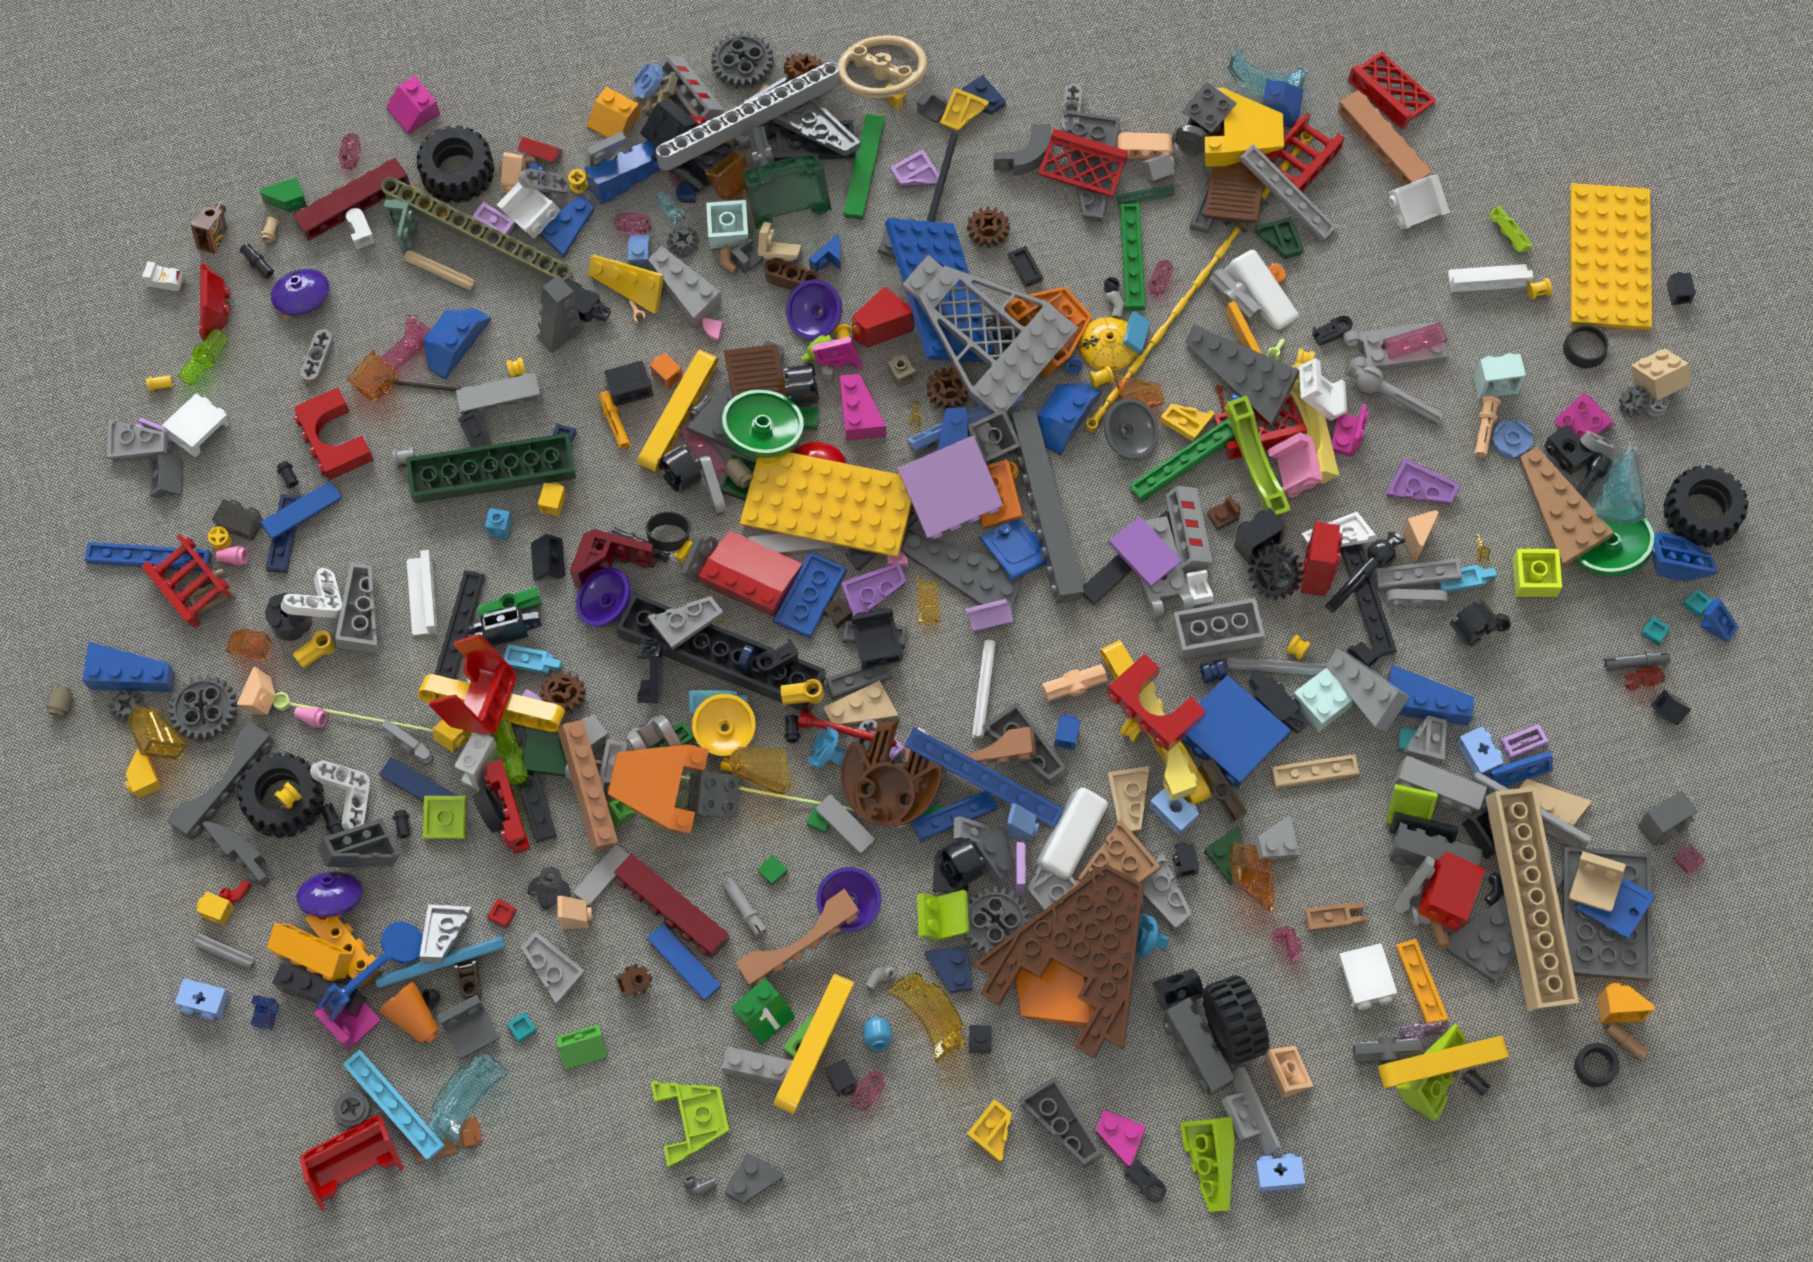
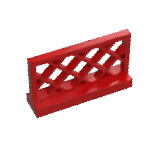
M1382 51L1361 66L1358 64L1354 66L1347 80L1363 95L1367 96L1379 110L1401 129L1407 127L1409 121L1436 102L1435 98ZM1381 59L1386 64V67L1378 66L1376 62ZM1364 70H1373V75H1369ZM1377 71L1386 72V77L1377 76ZM1390 73H1396L1400 76V79L1390 78ZM1378 82L1387 83V88L1382 87ZM1390 83L1400 84V89L1390 88ZM1404 85L1411 86L1413 91L1404 90ZM1391 94L1400 95V100H1396ZM1404 95L1413 96L1414 102L1404 101ZM1417 97L1424 98L1428 102L1420 103L1417 101ZM1404 106L1414 107V112L1411 113Z
M1053 128L1051 140L1038 174L1113 198L1124 165H1126L1128 159V151ZM1053 145L1062 147L1064 153L1054 157L1052 153ZM1079 152L1082 159L1072 162L1069 154ZM1066 156L1070 164L1060 168L1057 160ZM1093 157L1098 158L1101 164L1091 168L1088 160ZM1052 162L1055 163L1058 169L1052 173L1044 171L1046 165ZM1085 162L1089 170L1079 174L1075 166ZM1111 163L1120 165L1118 171L1111 174L1106 167ZM1073 168L1076 176L1070 179L1066 178L1063 172ZM1104 168L1107 176L1098 180L1094 171ZM1091 173L1095 181L1090 184L1084 183L1082 177ZM1110 179L1112 183L1111 191L1102 189L1100 183Z
M1291 396L1287 397L1284 405H1289L1290 410L1288 413L1280 411L1279 415L1285 418L1282 423L1275 422L1274 426L1278 427L1276 431L1270 432L1265 430L1270 423L1252 407L1255 419L1265 422L1262 428L1257 426L1264 452L1298 433L1307 435L1305 423L1302 424ZM1226 412L1214 415L1216 426L1221 423V420L1228 419ZM1289 419L1296 422L1297 425L1289 427L1285 423ZM1237 440L1227 443L1225 448L1228 461L1243 457Z

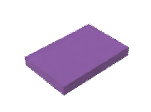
M1140 516L1109 540V545L1150 588L1181 563L1178 556Z

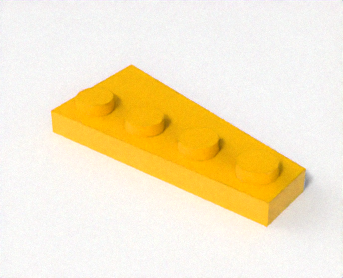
M598 255L590 257L589 276L654 314L659 312L664 274Z

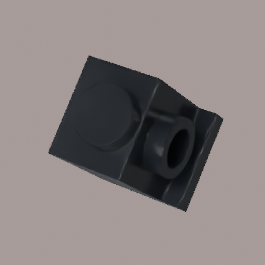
M1183 842L1174 846L1175 854L1172 855L1174 866L1178 867L1176 878L1198 874L1199 864L1193 843L1187 844Z

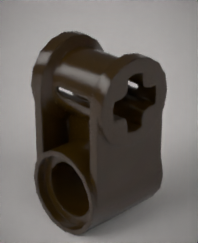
M473 958L472 961L461 964L455 963V974L463 999L467 1000L475 995L480 999L482 990L477 959ZM468 988H476L473 993L466 994Z

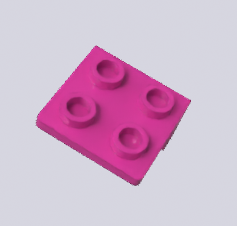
M1585 392L1554 420L1560 428L1567 424L1580 439L1587 431L1599 434L1605 428L1611 429L1616 425L1596 401Z
M1362 404L1358 417L1344 414L1337 418L1331 442L1334 453L1353 457L1355 450H1360L1369 414L1368 411H1365L1367 404Z
M365 1002L357 1018L341 1012L331 1022L329 1020L332 1015L330 1011L326 1013L321 1008L314 1013L348 1051L381 1022L380 1018Z

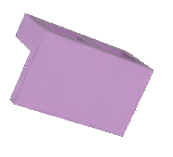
M1007 599L966 608V613L970 616L973 632L1014 623L1010 602Z

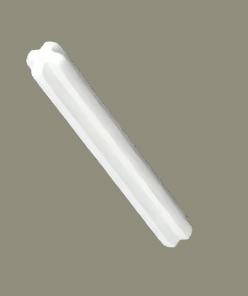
M993 640L984 641L972 737L976 739L984 737L982 726L986 722L995 652V641Z

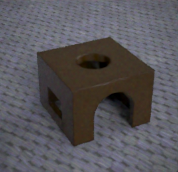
M840 597L823 609L824 616L831 618L836 629L853 616V611ZM839 607L842 609V612L835 614L834 609Z

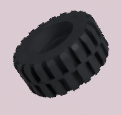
M456 125L455 128L446 126L443 130H435L433 135L429 134L425 138L426 142L423 141L419 146L420 150L417 152L416 163L422 183L425 185L426 190L433 194V197L437 199L442 198L445 202L453 200L454 203H461L460 200L469 201L473 196L478 197L481 194V190L485 191L488 188V182H491L493 179L494 164L489 145L479 132L475 131L474 133L473 129L469 127L463 129L462 126ZM462 155L472 159L471 164L463 171L446 173L439 170L441 163L449 157Z
M1700 465L1694 466L1692 470L1687 469L1674 480L1664 500L1663 506L1665 509L1663 513L1664 517L1668 518L1666 521L1668 527H1673V533L1676 536L1680 535L1699 547L1701 544H1704V547H1712L1714 543L1716 546H1719L1725 541H1729L1738 531L1748 513L1747 493L1745 489H1741V482L1739 480L1735 481L1733 479L1734 475L1730 472L1727 474L1723 472L1724 469L1719 467L1713 469L1711 465H1705L1704 468ZM1694 494H1704L1712 497L1721 506L1723 516L1710 519L1698 515L1691 508L1688 497Z
M277 752L273 753V757H268V755L261 757L262 761L258 763L254 761L251 764L252 768L250 771L246 769L243 773L245 779L239 781L238 787L241 791L237 792L240 809L249 823L258 832L262 831L264 835L269 837L274 834L276 838H283L284 834H287L288 837L295 836L296 831L300 830L302 833L307 830L305 828L306 825H313L316 821L314 816L320 815V805L324 804V796L322 794L324 789L321 782L314 780L311 776V765L305 762L302 757H294L292 753L287 752L284 756ZM281 780H292L299 784V794L302 798L299 801H295L290 809L285 808L274 811L268 810L263 806V796L272 784Z
M1233 975L1205 986L1202 991L1205 1017L1217 1047L1227 1062L1233 1065H1240L1264 1056L1270 1047L1269 1033L1261 1007L1251 987L1247 985L1246 980L1242 979L1241 976Z

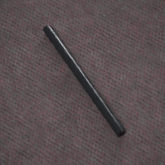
M951 133L927 217L928 222H934L958 139L957 133Z

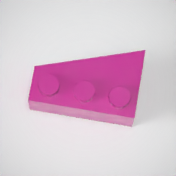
M860 374L839 376L846 441L886 437V425Z

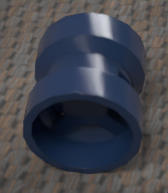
M1221 659L1214 660L1213 664H1200V672L1205 684L1212 683L1216 679L1223 680L1226 677L1225 666Z

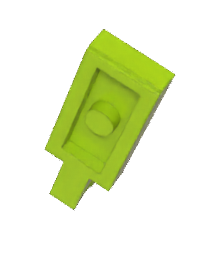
M1496 206L1489 213L1492 221L1498 222L1501 226V232L1511 239L1515 250L1518 252H1530L1534 248L1513 218L1509 217L1501 206Z

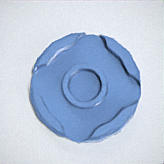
M654 62L651 65H644L635 76L634 82L636 84L635 87H632L633 94L641 100L650 98L662 82V68Z
M1504 420L1494 429L1492 444L1495 450L1502 456L1513 459L1520 458V456L1529 452L1532 447L1533 434L1531 429L1520 420Z

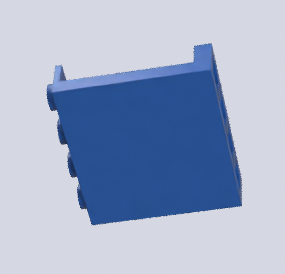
M1227 675L1199 703L1206 710L1205 717L1181 739V742L1192 748V752L1198 758L1202 757L1206 762L1213 758L1231 786L1234 785L1238 789L1241 782L1280 742L1283 743L1289 737L1291 730Z

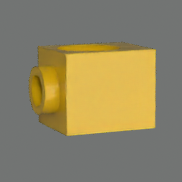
M555 482L551 484L544 483L538 501L540 513L560 517L566 499L565 488Z
M205 892L204 896L197 902L196 911L202 918L225 926L234 906L227 899Z

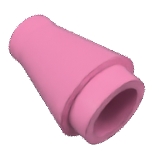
M242 546L218 549L216 551V560L218 562L242 566L248 562V550Z
M297 707L294 712V718L317 729L325 726L328 714L322 708Z

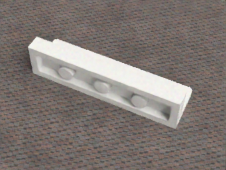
M1526 264L1452 269L1448 271V278L1452 293L1527 287V283L1532 282L1533 272L1532 270H1527Z
M429 550L420 551L421 558L407 560L413 636L438 634L433 566Z

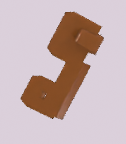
M473 1117L450 1123L448 1128L450 1138L440 1140L445 1147L431 1160L458 1154L457 1146L464 1145V1148L477 1146V1142L482 1141L480 1124L477 1118ZM413 1145L414 1156H416L417 1162L427 1161Z

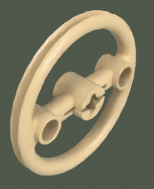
M892 35L870 37L853 44L843 53L838 62L840 81L849 91L863 97L887 98L896 96L912 89L923 79L927 70V58L923 49L907 38ZM881 45L903 47L915 54L919 62L918 68L915 72H912L909 66L897 67L892 64L889 54L878 53L873 56L868 54L867 49ZM850 61H853L856 67L868 66L873 69L876 79L886 80L892 77L897 80L898 85L886 88L861 86L848 77L846 72L847 65Z

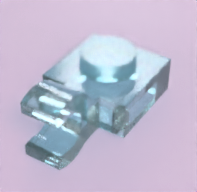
M663 190L656 194L658 205L667 217L671 218L673 224H677V219L675 218L677 215H680L683 219L686 218L685 212L682 209L674 207L675 202L670 195L667 196Z

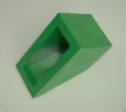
M297 177L259 189L264 203L286 212L297 211L307 206Z

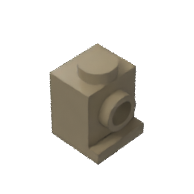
M894 354L889 358L887 369L898 388L916 380V370L911 365L906 354L901 356L900 354Z

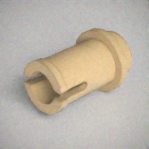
M273 217L266 219L264 231L260 234L263 242L271 244L276 240L275 233L279 220Z

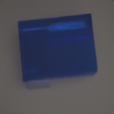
M253 995L251 1004L255 1007L251 1025L273 1030L279 1003L272 998Z

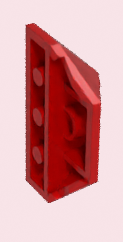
M201 263L199 334L203 342L208 343L228 324V316H231V307L228 304V299L231 298V289L227 287L222 277L206 264Z

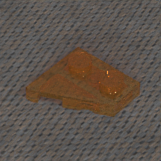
M1121 374L1115 375L1114 379L1121 400L1133 398L1144 402L1149 407L1164 404L1165 400L1159 383L1145 382L1138 378L1128 379L1122 377Z

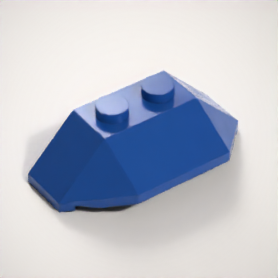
M476 308L445 310L423 339L429 370L447 379L490 322L491 317Z
M1085 382L1058 384L1037 414L1045 447L1061 455L1102 392Z
M1661 532L1655 534L1652 560L1658 576L1686 582L1718 573L1712 554L1707 551L1704 552L1695 543L1680 536Z

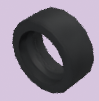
M1591 1043L1580 1050L1575 1058L1574 1068L1576 1075L1583 1083L1597 1088L1606 1086L1616 1077L1619 1072L1620 1063L1617 1054L1612 1048L1602 1043ZM1597 1052L1606 1057L1610 1064L1607 1075L1596 1078L1588 1074L1584 1068V1059L1588 1054Z

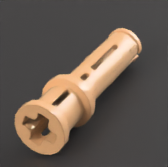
M1485 396L1482 399L1483 409L1479 414L1481 424L1474 455L1478 457L1487 456L1493 423L1497 421L1498 416L1496 412L1501 401L1494 396Z

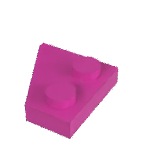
M851 337L813 345V353L819 365L844 367L845 364L856 365V369L863 368L862 360Z

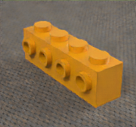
M308 915L305 920L319 938L353 953L347 972L352 980L376 960L373 954L370 956L366 954L364 950L367 947L360 938L355 940L351 935L354 930L347 921L344 924L340 921L339 917L342 915L334 917ZM379 969L372 976H370L364 983H362L358 988L360 989L369 981H371L374 977L380 974L381 972L379 971Z
M274 923L267 945L268 949L275 952V956L289 958L292 964L304 965L307 967V971L317 974L321 973L323 978L329 981L346 979L353 953L287 923Z

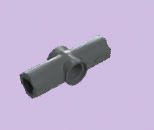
M764 126L749 129L748 135L753 149L752 156L755 167L758 169L762 188L779 184L774 167V156L771 146L768 144Z
M1387 1037L1372 1042L1353 1043V1059L1355 1063L1379 1061L1380 1064H1387L1422 1055L1420 1038L1396 1040V1038Z

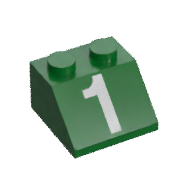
M765 978L732 1006L733 1014L761 1045L795 1017L781 995Z

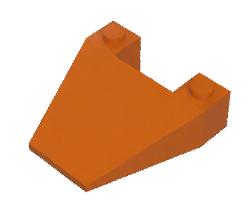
M1067 287L1028 294L1047 301L1078 327L1077 331L1041 371L1046 378L1056 372L1071 356L1092 318L1091 314ZM1014 298L1004 308V311L1021 326L1025 327L1042 308L1036 304ZM999 318L1000 325L1004 324L1005 326H1008Z
M679 745L617 752L608 795L664 830L684 835L690 834L695 812L675 808L683 769L696 772L704 771L709 749L693 745Z
M1051 960L1041 978L1025 969H1021L1016 978L1021 1017L1084 1029L1095 1008L1077 998L1085 985L1084 977Z

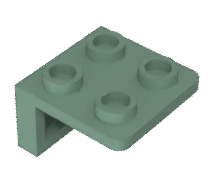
M397 199L385 200L384 209L390 226L399 227L397 240L402 254L405 255L407 250L412 249L413 238L411 237L412 233L416 232L417 221L414 220V213L408 202H402Z

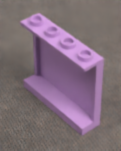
M974 436L965 438L896 469L904 483L925 532L924 535L927 538L936 539L943 535L942 531L947 529L954 531L962 527L961 523L977 521L980 519L981 514L986 512L988 515L999 511V506L1003 505Z

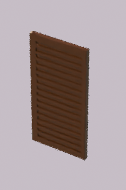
M1224 128L1220 129L1218 136H1224ZM1241 161L1227 166L1212 167L1204 217L1258 222L1264 184Z
M777 344L724 350L733 398L751 390H768L787 397Z

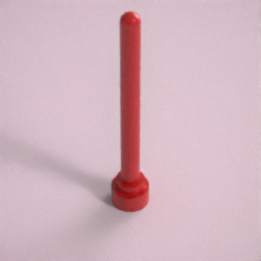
M802 711L799 716L798 727L805 729L814 726L827 730V727H830L838 733L872 741L874 733L817 719L811 712ZM895 739L893 741L892 747L896 746L897 741Z

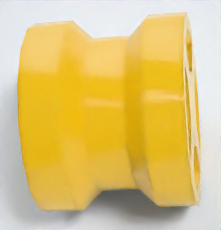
M1299 348L1296 363L1305 364L1314 359L1315 351L1305 352L1304 349Z
M522 357L517 358L515 361H506L510 378L526 373Z
M217 526L209 531L208 540L214 550L226 549L231 546L232 539L224 527Z
M1295 635L1286 652L1289 654L1293 653L1298 660H1302L1311 643L1308 641L1304 642L1299 635Z
M1128 718L1119 734L1128 736L1130 741L1134 743L1141 735L1142 730L1134 719Z
M288 782L284 785V789L274 794L288 809L293 806L295 801H299L302 798L297 790Z

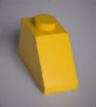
M142 745L139 746L127 769L126 776L128 781L125 782L129 793H134L138 799L162 788L147 751Z

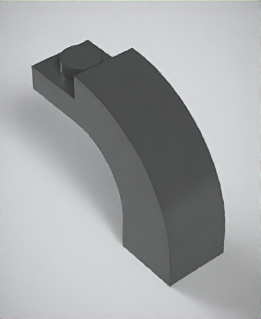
M1031 124V142L1023 150L1017 152H994V169L1003 171L1013 169V176L1029 173L1039 167L1043 162L1051 140V124Z

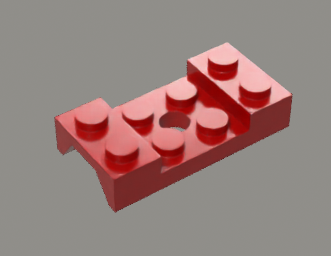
M502 759L486 763L487 771L483 772L486 783L489 786L490 792L494 791L496 796L500 797L504 806L503 810L507 821L502 822L504 829L501 830V834L507 849L511 848L514 855L531 850L508 772H505Z

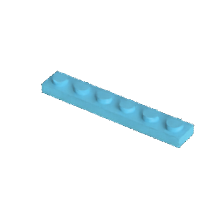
M360 1049L343 1063L348 1072L427 1161H430L445 1147Z

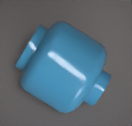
M872 1017L863 1025L864 1042L873 1051H883L892 1043L893 1036L889 1021L881 1017Z

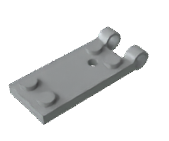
M1439 321L1363 332L1351 330L1343 334L1347 347L1362 344L1365 357H1355L1349 362H1353L1357 368L1364 369L1366 366L1385 369L1444 361L1448 358ZM1381 346H1387L1388 350H1383Z
M1167 516L1145 520L1147 525L1178 556ZM1180 564L1166 575V580H1159L1151 588L1142 580L1153 618L1164 615V606L1161 599L1178 596L1182 611L1194 609L1193 597L1189 593Z

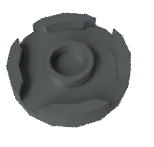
M1190 118L1187 125H1180L1175 128L1171 139L1173 144L1179 145L1178 149L1191 155H1199V152L1204 151L1205 153V137L1210 136L1204 131V127L1192 126L1191 124L1197 122Z

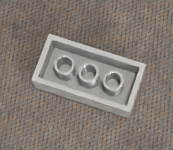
M1256 598L1173 613L1172 625L1181 660L1263 645L1265 633Z

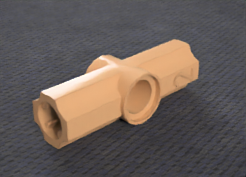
M1100 664L1082 671L1078 669L1071 670L1061 678L1043 683L1042 688L1045 698L1050 702L1068 695L1071 697L1079 696L1089 688L1107 683L1108 679L1104 667Z

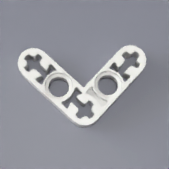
M326 568L318 569L314 577L317 596L287 594L282 600L281 609L291 615L338 617L342 602L334 573ZM324 591H328L333 595H328ZM307 604H312V605L316 606V608H312V607L308 606Z
M324 760L313 764L310 773L314 780L346 790L342 816L343 829L348 830L363 825L370 786L368 775L364 772ZM321 767V770L324 771V772H329V771H331V772H330V774H329V773H325V774L321 775L322 772L319 770V768ZM338 771L344 775L343 782H340L336 777ZM359 778V782L362 783V785L359 786V783H358V782H356V781H351V782H350V780H356V779ZM353 797L358 798L360 802L358 808L352 804ZM351 819L356 823V826H353V823L350 822Z

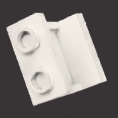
M1430 175L1388 192L1390 206L1394 208L1396 214L1395 222L1400 229L1411 228L1412 225L1450 212L1438 175Z
M519 182L497 204L505 215L513 219L533 239L561 211L552 200H549L540 191L524 188Z
M1316 358L1299 366L1301 399L1330 421L1346 414L1345 381L1339 380L1336 383L1328 381L1321 375V363Z
M195 394L162 427L171 441L192 456L197 457L201 453L199 446L221 425L226 428L229 424L227 414L223 409H217L209 399Z
M472 733L455 764L457 769L465 772L461 779L462 784L478 791L484 787L486 780L483 772L487 771L485 764L496 761L500 757L493 737Z
M1382 943L1339 953L1337 963L1339 968L1342 967L1352 998V1009L1359 1008V1010L1370 1008L1371 1004L1380 1002V1005H1384L1393 1001L1392 999L1395 998L1397 990Z

